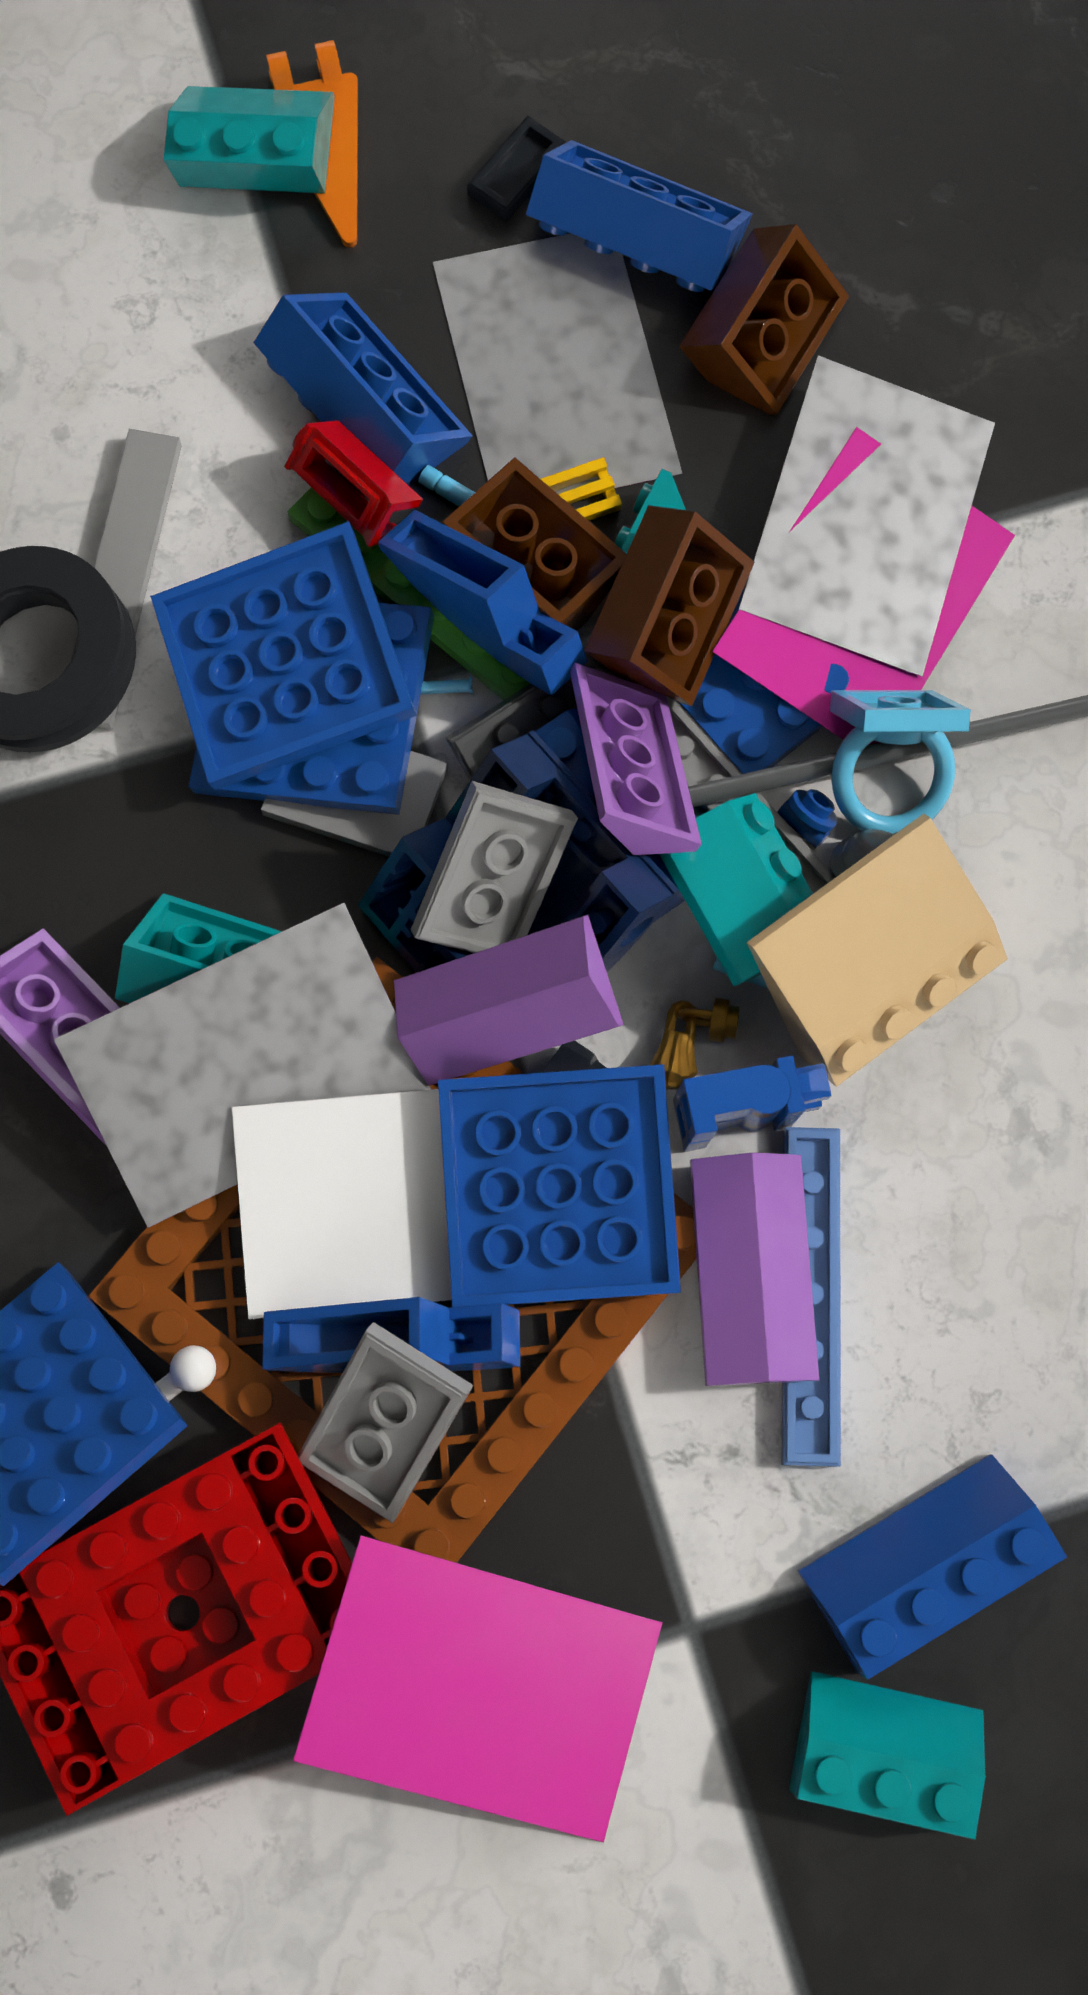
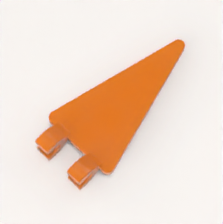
M334 40L314 44L318 58L316 62L321 79L300 84H293L286 51L266 55L269 66L268 71L274 90L334 93L335 100L325 193L314 194L344 246L352 248L357 244L358 78L351 72L342 74Z

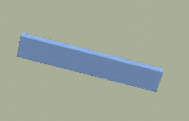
M785 1127L783 1129V1154L801 1155L819 1380L782 1382L781 1465L841 1467L840 1129Z

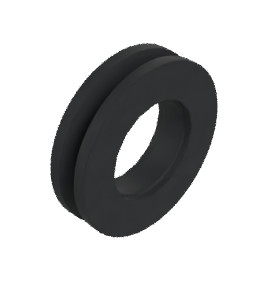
M23 546L0 552V627L6 620L24 609L48 605L64 608L73 614L77 620L79 640L73 660L59 678L37 691L17 695L0 692V748L5 750L29 753L43 752L69 745L83 738L102 724L114 711L124 696L134 671L136 659L135 631L124 604L103 576L91 564L77 555L58 548Z

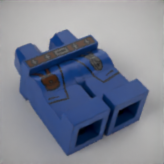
M793 1055L777 1058L772 1065H758L683 1079L673 1098L684 1152L706 1148L718 1130L739 1126L747 1131H759L766 1128L771 1122L773 1123L774 1131L791 1127L804 1112L819 1110L822 1107V1100H828L831 1097V1089L824 1063L796 1068Z

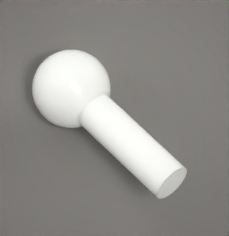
M186 1346L174 1355L170 1364V1372L157 1381L156 1385L169 1401L183 1390L188 1392L201 1391L208 1387L215 1377V1359L207 1349L201 1346Z

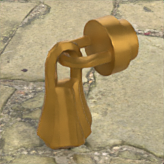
M715 998L712 1010L697 1009L689 1001L682 1000L671 1005L667 1012L665 1030L660 1046L650 1065L664 1064L666 1089L676 1090L680 1087L683 1079L693 1078L698 1074L694 1048L696 1025L710 1027L709 1041L724 1043L725 1038L735 1039L740 1006L730 1005V999ZM677 1014L678 1018L687 1022L685 1032L674 1031Z

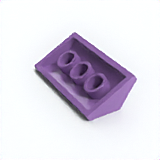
M574 663L570 674L600 822L633 855L696 852L702 843L667 697L646 687Z
M588 915L394 980L397 1036L428 1086L438 1083V1080L452 1079L624 1025Z
M43 928L0 955V1034L106 1145L54 1039L120 1007Z
M752 1152L691 1159L690 1173L705 1386L818 1381L819 1370L801 1155Z

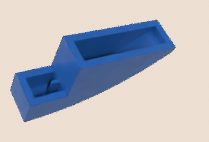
M413 510L378 542L382 552L397 569L451 623L501 664L552 696L571 678L570 670L574 663L584 666L588 662L578 631L540 612L523 564L417 510Z
M422 1297L264 1312L263 1369L268 1371L343 1373L365 1331L373 1322L450 1371L520 1367V1312L518 1309L503 1303L448 1308Z

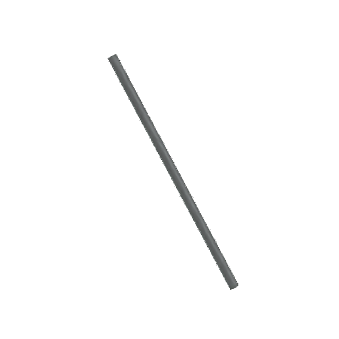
M1088 695L971 721L969 731L943 733L953 748L1088 717ZM922 741L910 745L881 742L867 745L859 755L854 770L930 753V751ZM836 753L688 786L693 807L832 776V767Z

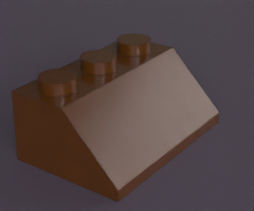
M797 224L753 228L679 347L709 383L769 415H777L848 300L849 295Z
M516 457L508 462L442 522V524L523 564L540 612L576 631L588 622L611 590L626 557V553Z
M648 505L584 651L615 674L682 704L692 706L715 655L712 651L725 632L755 562L695 511Z

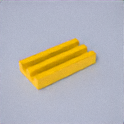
M604 457L541 478L551 489L557 491L597 477V481L558 494L567 503L572 504L603 493L604 500L576 509L588 521L621 510L622 502L619 494L617 495L615 492V484L612 476L608 474V466Z

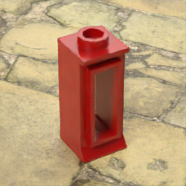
M339 420L308 423L297 433L293 440V450L284 467L287 470L293 469L345 520L350 522L363 536L368 547L379 545L378 542L397 526L395 523L389 522L393 512L418 508L423 500ZM327 459L368 499H370L369 502L361 494H359L345 479H343L329 464H327L325 460Z

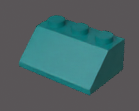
M187 86L168 111L163 161L180 187L325 193L335 100L334 93L324 91Z
M756 793L729 800L698 816L696 822L702 845L696 852L659 854L733 986L762 975L747 942L813 894L802 875V868L798 858L792 851L787 849L774 826L775 821L771 811L759 800Z
M163 893L123 944L115 999L130 1004L282 931Z
M810 1671L789 1786L790 1792L800 1800L975 1840L986 1778L983 1710Z

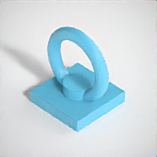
M831 690L830 712L855 726L843 740L836 753L831 776L834 798L845 818L860 830L877 829L893 834L902 830L922 814L929 816L933 820L949 799L955 780L956 766L954 753L950 742L943 732L969 731L971 709L933 690ZM873 740L898 745L917 744L922 741L932 755L934 775L930 789L918 805L905 813L894 816L876 814L867 809L859 801L853 785L855 764L861 752Z

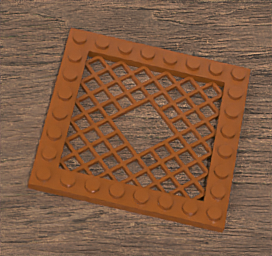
M376 957L372 963L396 1013L394 980L403 977ZM507 1061L452 1079L524 1073ZM438 1083L429 1085L431 1090L438 1089ZM237 1184L149 1228L147 1227L88 1297L169 1365L174 1355L186 1346L196 1345L207 1349L215 1359L216 1374L211 1384L201 1390V1392L253 1436L266 1431L278 1423H282L298 1455L324 1408L321 1378L341 1376L342 1373H281V1371H272L271 1374L240 1348V1346L263 1344V1335L238 1338L236 1307L247 1306V1297L235 1298L233 1268L244 1267V1257L232 1258L230 1229L241 1228V1218L231 1219L240 1209ZM674 1193L679 1273L681 1279L696 1260L693 1207ZM221 1231L223 1260L195 1262ZM224 1269L226 1299L196 1302L194 1272ZM183 1275L185 1278L186 1302L172 1291V1288ZM668 1294L584 1299V1301L553 1304V1301L545 1302V1305L515 1308L519 1310L520 1316L546 1314L549 1345L521 1347L520 1356L549 1354L523 1387L520 1367L512 1368L514 1389L482 1392L480 1370H472L474 1393L468 1394L464 1403H476L478 1434L447 1437V1433L445 1434L438 1446L440 1448L442 1479L419 1481L413 1489L422 1490L442 1487L429 1505L412 1491L395 1521L391 1523L304 1467L313 1486L378 1541L457 1563ZM507 1304L508 1306L514 1308L513 1304ZM227 1308L229 1338L197 1311ZM583 1310L557 1343L554 1313ZM312 1379L315 1410L282 1382ZM513 1398L486 1432L483 1401ZM478 1442L451 1476L448 1445Z

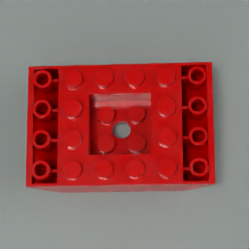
M282 1423L276 1424L44 1551L6 1585H0V1676L66 1816L320 1673L353 1562ZM180 1595L192 1597L200 1608L199 1620L189 1630L175 1627L169 1618V1607L172 1601Z

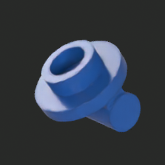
M815 789L794 791L777 811L788 825L815 849L826 840L830 831L837 824L833 802L825 794Z

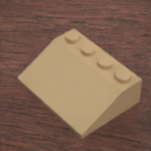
M925 814L919 816L747 942L800 1057L810 1065L824 1063L828 1080L836 1087L1008 959L993 918L932 819Z

